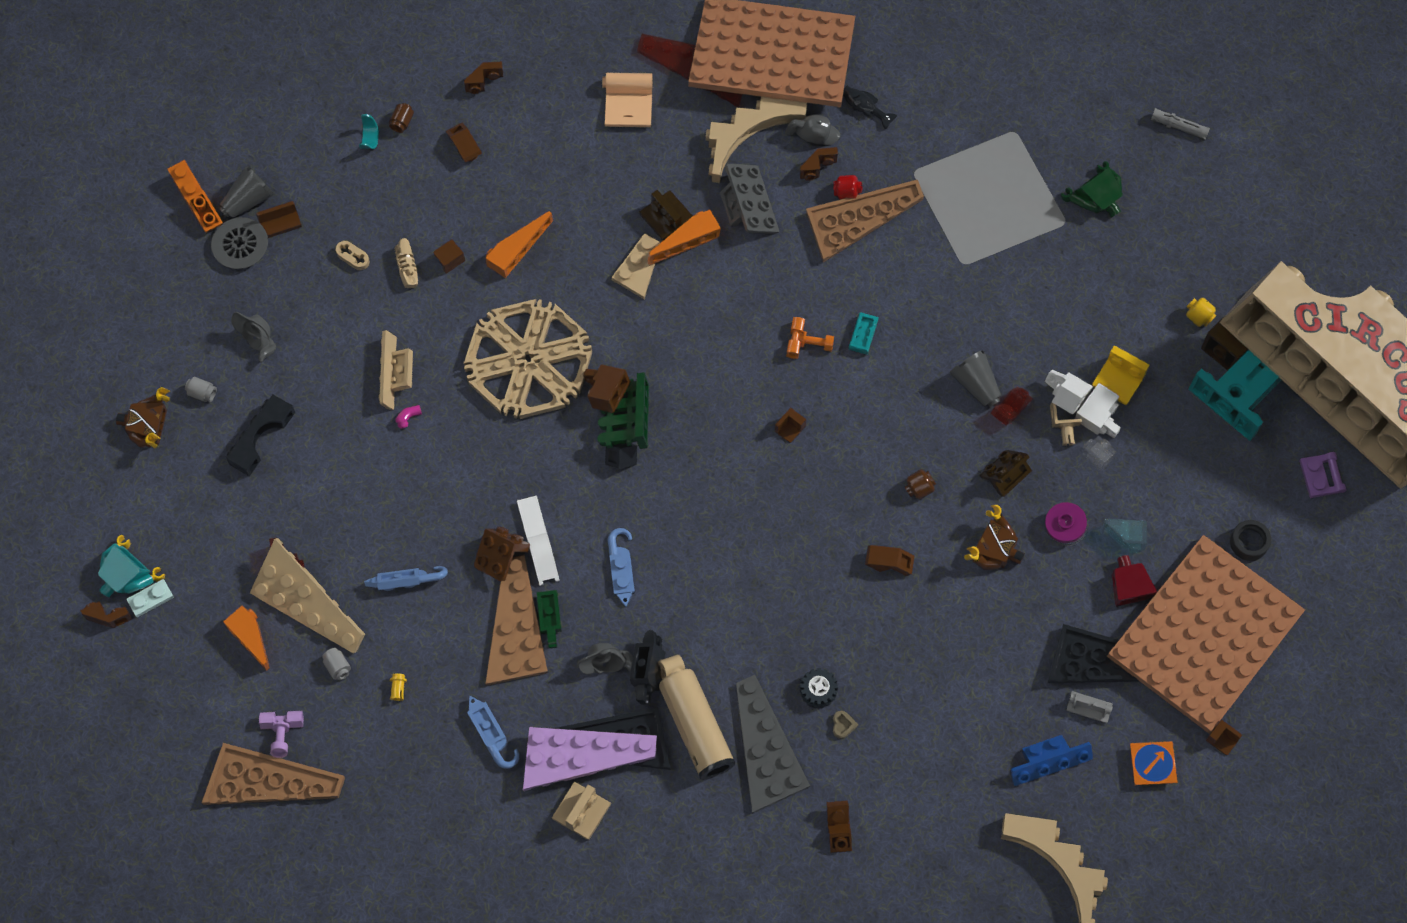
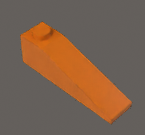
M711 210L696 213L650 251L647 261L648 265L718 238L721 228Z
M550 211L546 212L499 242L494 248H491L485 257L487 266L506 278L553 222L552 213Z

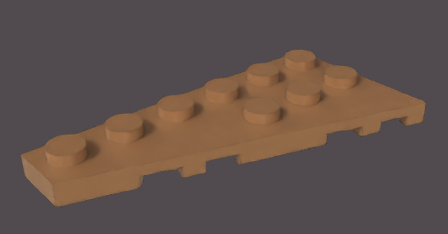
M914 180L860 194L854 199L845 198L807 208L806 214L822 261H827L921 202L924 195L919 181Z
M524 555L512 558L506 580L501 581L486 685L548 673Z
M223 743L202 804L339 798L345 776Z

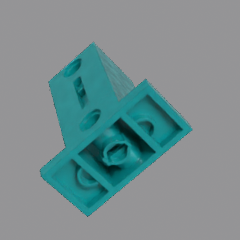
M1248 350L1218 381L1209 372L1201 369L1195 375L1188 390L1251 441L1263 424L1260 416L1252 412V410L1282 379Z

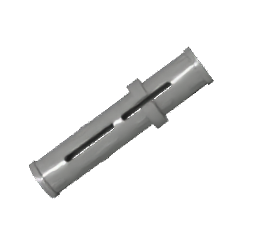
M1155 108L1151 120L1167 125L1168 128L1173 127L1206 140L1210 130L1209 127L1175 116L1176 114L1174 113L1169 114Z

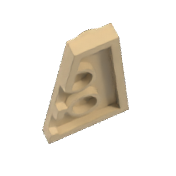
M644 233L612 276V280L645 300L656 264L648 265L649 252L658 246L660 242Z

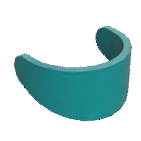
M362 114L363 138L359 147L360 149H375L379 137L378 125L372 116Z

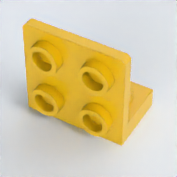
M1114 345L1108 360L1097 375L1092 386L1095 388L1098 383L1102 384L1119 395V402L1127 405L1144 379L1149 364Z

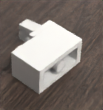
M1054 370L1049 372L1045 380L1054 389L1052 394L1055 397L1052 403L1071 414H1074L1083 405L1093 386L1071 373L1064 375Z
M1098 383L1078 410L1075 419H1082L1081 424L1097 435L1099 433L1103 435L1106 433L1115 438L1121 427L1113 422L1114 419L1111 418V414L1113 415L1119 406L1117 403L1119 395Z

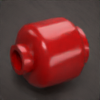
M855 175L839 176L833 184L834 196H837L839 200L856 198L859 193H862V181H858Z

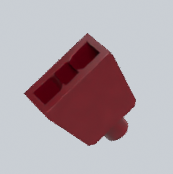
M1129 555L1121 556L1117 559L1120 568L1114 569L1112 573L1116 607L1152 599L1157 591L1142 563L1132 565Z

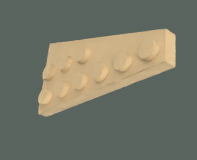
M279 538L274 539L250 594L346 650L356 653L365 633L349 616L342 612L337 602L332 600L325 593L326 590L308 570L295 560L296 557L284 548Z

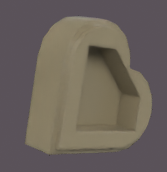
M838 711L834 714L833 723L835 725L833 727V734L835 737L844 739L858 727V724L845 711Z

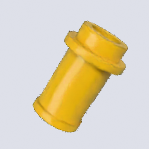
M392 674V678H390V682H392L390 700L403 701L404 683L407 682V679H405L404 674Z

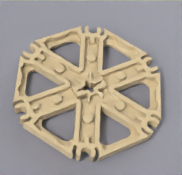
M534 299L491 310L492 313H487V317L490 319L489 322H484L480 319L481 326L478 323L476 324L464 361L465 372H473L471 375H467V381L500 414L503 409L504 416H507L509 410L515 411L514 418H517L519 411H521L520 419L562 409L566 407L565 404H570V400L566 398L568 395L577 398V392L579 394L581 392L585 379L583 373L588 369L592 356L591 345H583V343L589 341V336H587V332L556 304L552 310V302H549L546 308L541 307L542 300L539 299L537 302ZM521 313H529L531 315L523 339L504 322L506 317ZM553 320H559L573 333L572 337L544 343L550 323ZM484 337L491 338L506 352L479 360L476 358L480 342ZM525 355H529L530 357H533V358H531V362H527V360H523V359H525ZM577 358L581 362L576 379L573 382H569L551 365L552 363ZM512 374L504 399H497L484 387V382L488 379ZM533 378L553 396V400L550 403L534 407L526 405V399Z

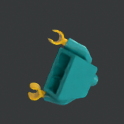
M123 535L118 536L117 544L111 545L101 555L98 575L105 583L101 587L100 592L106 597H110L114 591L118 593H132L153 583V580L158 582L165 578V574L161 576L155 575L161 571L159 567L154 568L152 574H149L150 570L127 550L131 545L130 540L128 539L125 543H121L125 539Z

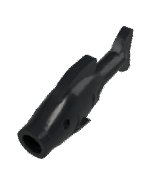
M848 85L844 88L843 97L854 110L863 112L867 117H869L870 113L882 120L884 129H887L890 123L897 117L896 114H885L875 106L878 99L871 93L851 88Z

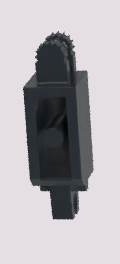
M648 630L644 633L643 643L635 644L630 673V682L635 687L636 701L641 705H649L652 693L660 689L661 669L658 661L665 659L666 653L662 650V638L659 635L657 636L653 630Z

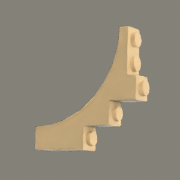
M761 97V101L757 100L756 109L736 108V115H732L731 124L711 122L710 129L706 130V141H709V147L712 148L711 158L714 159V163L709 166V175L712 176V182L720 183L723 169L729 157L748 137L763 129L790 123L794 119L803 120L806 117L807 103Z
M1005 813L1001 839L1019 843L1047 859L1069 886L1076 904L1079 923H1095V919H1091L1092 910L1095 911L1097 906V898L1094 895L1100 896L1103 890L1106 891L1108 878L1104 877L1105 870L1079 867V865L1082 866L1084 853L1080 852L1081 845L1055 842L1059 840L1060 828H1056L1057 821Z

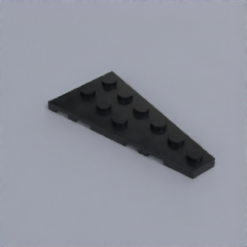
M658 707L552 728L657 736L655 759L631 765L671 770Z

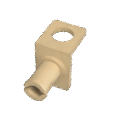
M1051 403L1052 428L1059 427L1061 429L1062 446H1067V444L1075 445L1073 427L1080 426L1082 419L1058 420L1056 404Z

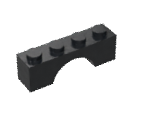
M272 394L270 399H266L262 405V410L252 418L248 429L239 436L238 443L228 451L226 459L229 465L250 477L261 461L256 452L258 438L269 429L285 428L295 414L293 405Z

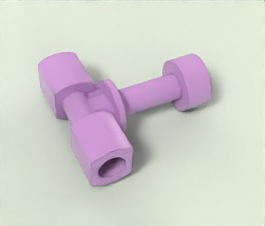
M288 711L286 716H276L275 712L260 713V728L273 729L276 732V742L271 744L270 754L273 757L283 758L287 756L288 744L284 742L285 733L289 731V728L303 727V711Z

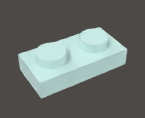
M162 579L127 598V601L135 616L139 617L174 597L165 580Z

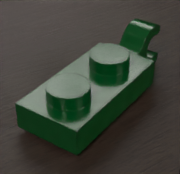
M557 590L537 592L541 634L547 633L549 648L557 647L556 632H562Z

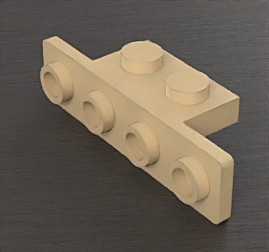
M385 330L382 331L379 401L385 408L393 410L395 391L412 388L413 351L409 348L396 351L397 337Z

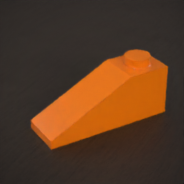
M242 605L223 622L226 628L267 671L270 667L260 628L256 621L258 616L251 608L246 610Z

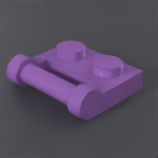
M1336 452L1300 459L1310 498L1347 491L1345 484L1342 483L1336 463ZM1328 462L1334 482L1332 487H1329L1323 463Z

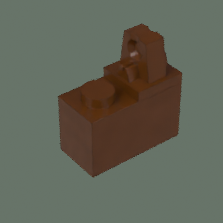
M601 364L598 370L586 369L583 373L585 381L593 386L588 391V399L592 408L614 413L630 384L626 370Z

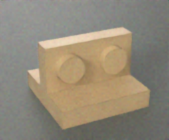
M574 782L552 819L589 840L610 807L611 802L598 796L595 788L587 785L585 788Z

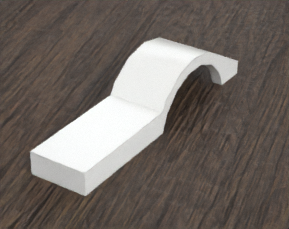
M537 496L517 500L527 541L530 544L539 586L544 585L543 581L555 578V582H559L554 556Z

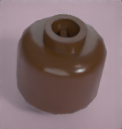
M920 469L906 478L908 485L905 486V489L910 497L915 496L921 500L934 492V485L936 483L929 471L925 472Z

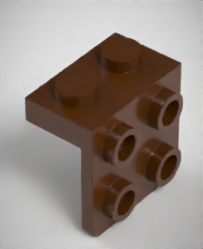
M497 526V529L485 528L474 567L499 581H505L514 552H528L530 544L523 541L522 536L510 534L508 529Z

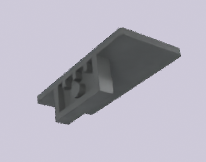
M727 164L725 169L730 183L720 194L730 226L739 225L743 221L747 233H778L779 228L759 167L757 165Z

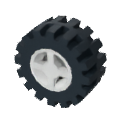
M817 668V670L811 669L809 673H805L800 684V694L803 701L807 702V705H812L814 708H824V706H829L835 700L838 684L837 679L834 678L832 673H828L826 669L823 671L821 668Z

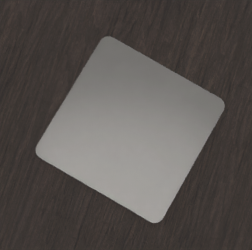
M1009 132L921 167L914 173V177L919 181L921 190L959 261L963 264H971L1062 227L1065 224V218L1022 140L1015 132Z

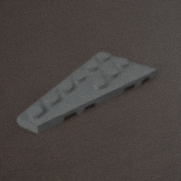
M756 675L736 683L752 814L810 788V784Z

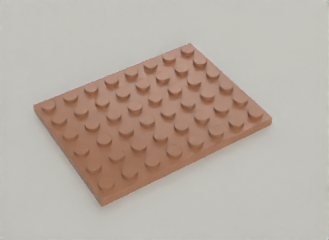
M705 0L688 87L841 107L855 16L740 0Z
M1203 535L1108 653L1107 657L1210 734L1305 609Z

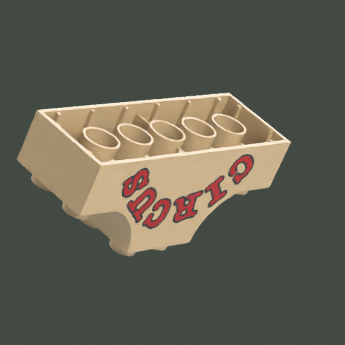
M1281 261L1243 295L1220 323L1400 489L1407 485V318L1394 307L1393 300L1388 294L1375 290L1372 286L1352 297L1338 298L1326 296L1313 291L1305 283V278L1298 269L1286 266Z

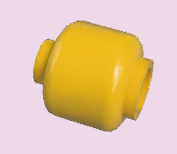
M1194 298L1186 306L1189 309L1186 313L1187 318L1198 327L1203 325L1206 327L1216 317L1214 314L1216 308L1205 298H1200L1199 300Z

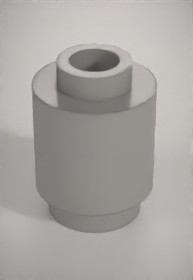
M197 377L189 379L185 385L188 396L203 402H212L217 392V388L212 383Z
M331 648L323 654V663L333 679L342 680L349 675L351 667L341 651H338L337 648Z

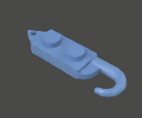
M617 528L608 536L614 596H617L623 605L627 607L632 594L635 593L629 550L617 547L616 537L619 534H624L628 537V540H632V536L628 530Z
M436 566L433 569L441 572L427 574L424 570L415 568L378 573L376 577L368 579L364 583L367 587H375L378 590L385 591L398 587L412 588L420 585V583L441 580L447 575L448 570L443 566Z
M470 696L467 714L495 763L504 769L514 767L519 761L520 754L518 750H514L515 756L512 761H504L500 754V751L507 743L503 731L487 703H483Z

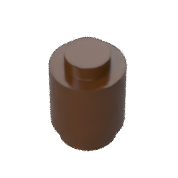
M406 103L396 105L389 120V127L393 131L403 133L408 128L414 115L412 107Z

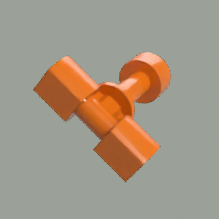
M793 317L791 326L792 338L788 342L786 357L798 359L800 347H804L805 344L824 346V351L832 352L834 336L826 335V339L806 336L807 332L803 331L805 319Z

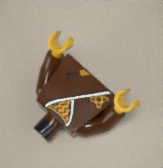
M160 387L155 395L138 403L131 404L128 414H117L116 424L125 426L129 439L138 447L157 448V445H159L167 413L164 403L161 402H168L170 400L169 397L165 396L170 390Z
M991 505L994 513L991 510H987L986 515L994 517V519L990 520L978 545L967 548L971 555L966 554L964 558L965 560H972L983 570L1005 568L1008 560L1020 565L1025 553L1015 549L1018 541L1016 533L1001 514L1000 506Z

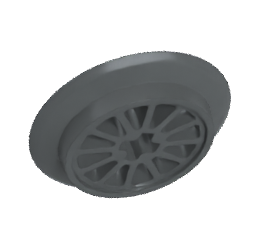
M244 217L224 222L215 231L211 241L212 253L216 260L222 265L233 269H242L254 265L263 257L268 246V236L263 226L253 219ZM240 241H243L244 244H242L240 247H237V244H240Z

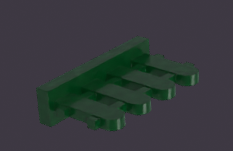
M645 372L637 373L636 381L629 379L630 384L623 395H628V398H622L614 412L627 411V414L613 415L611 412L600 410L602 414H607L606 417L598 420L600 429L606 430V433H601L597 437L601 446H606L608 449L612 448V445L626 443L627 446H631L633 442H637L639 449L648 448L649 383ZM627 427V430L613 431V429Z

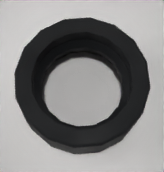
M1245 520L1239 523L1233 530L1230 537V545L1235 555L1242 560L1255 561L1266 554L1271 546L1272 537L1269 529L1263 523L1256 520ZM1249 529L1259 533L1263 540L1261 548L1257 551L1243 548L1238 540L1241 532Z

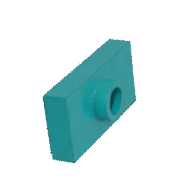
M859 313L848 350L868 355L879 317Z

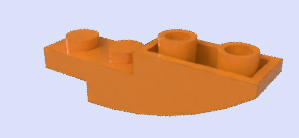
M183 160L168 168L167 170L178 187L179 192L205 233L222 225V220L186 161Z

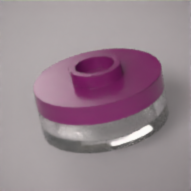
M1063 502L1056 504L1046 515V533L1054 543L1061 546H1072L1079 543L1087 530V518L1084 511L1073 503Z

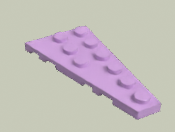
M529 727L523 791L539 786H547L563 780L567 781L595 774L607 769H615L627 764L631 765L655 759L657 736Z

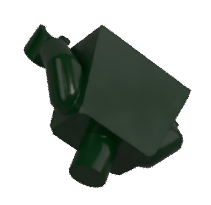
M1104 161L1102 165L1104 168L1097 165L1096 172L1098 174L1074 191L1075 194H1073L1071 188H1066L1065 192L1069 195L1061 193V199L1065 202L1071 201L1079 207L1096 214L1106 209L1112 218L1121 212L1115 201L1123 196L1121 177L1109 167L1107 161Z

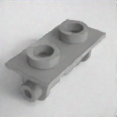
M1072 691L1066 711L1107 723L1113 704Z

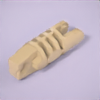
M402 238L398 243L399 245H396L394 248L399 274L405 288H416L418 276L414 256L409 241Z

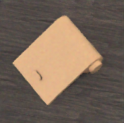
M606 73V76H602V88H606L605 127H651L652 73Z

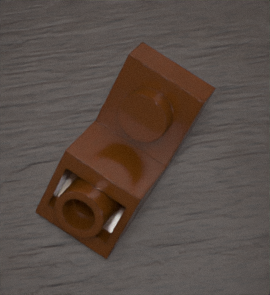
M502 61L483 62L464 80L466 92L478 94L481 91H485L484 78L496 80L499 77H503Z
M463 122L446 131L447 136L454 143L458 154L464 162L473 161L478 155L482 154Z
M837 147L818 148L800 167V179L811 181L819 178L820 164L829 166L837 163Z
M869 545L865 565L879 572L893 569L908 576L912 575L915 556L901 548Z
M100 601L89 603L84 609L80 610L86 620L110 628H115L132 620L126 607L115 608L107 615Z
M848 801L826 802L830 852L852 851Z

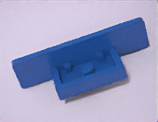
M1059 735L1024 747L1022 750L1028 763L1011 769L1012 783L1014 786L1090 761L1093 759L1092 745L1090 742L1069 748L1063 736Z

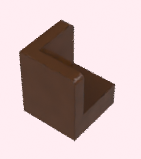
M453 239L434 251V255L443 265V270L446 274L465 261L464 253Z
M790 407L776 423L775 432L791 443L806 427V419Z
M1221 719L1206 741L1223 754L1228 755L1240 740L1242 734Z

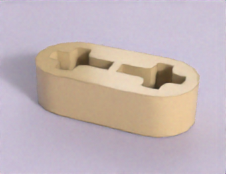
M341 241L337 244L336 253L341 260L357 270H364L369 266V257L364 251L348 241ZM348 247L349 253L351 254H348L347 252H343L342 254L341 249H346ZM354 257H357L358 259H362V258H363V259H364V263L359 262V263L357 264V260H356V258H354Z

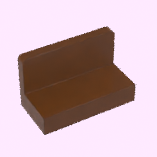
M294 201L256 213L258 221L265 229L268 238L302 227Z

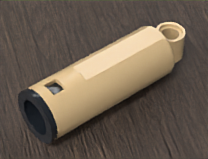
M680 655L658 661L662 678L659 688L700 779H711L727 772L735 765V761L694 671L685 669Z

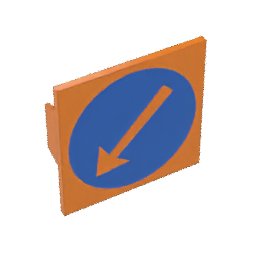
M1173 741L1130 743L1135 785L1178 783Z

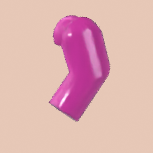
M420 405L405 408L396 417V423H398L400 429L408 427L407 420L410 417L422 414Z

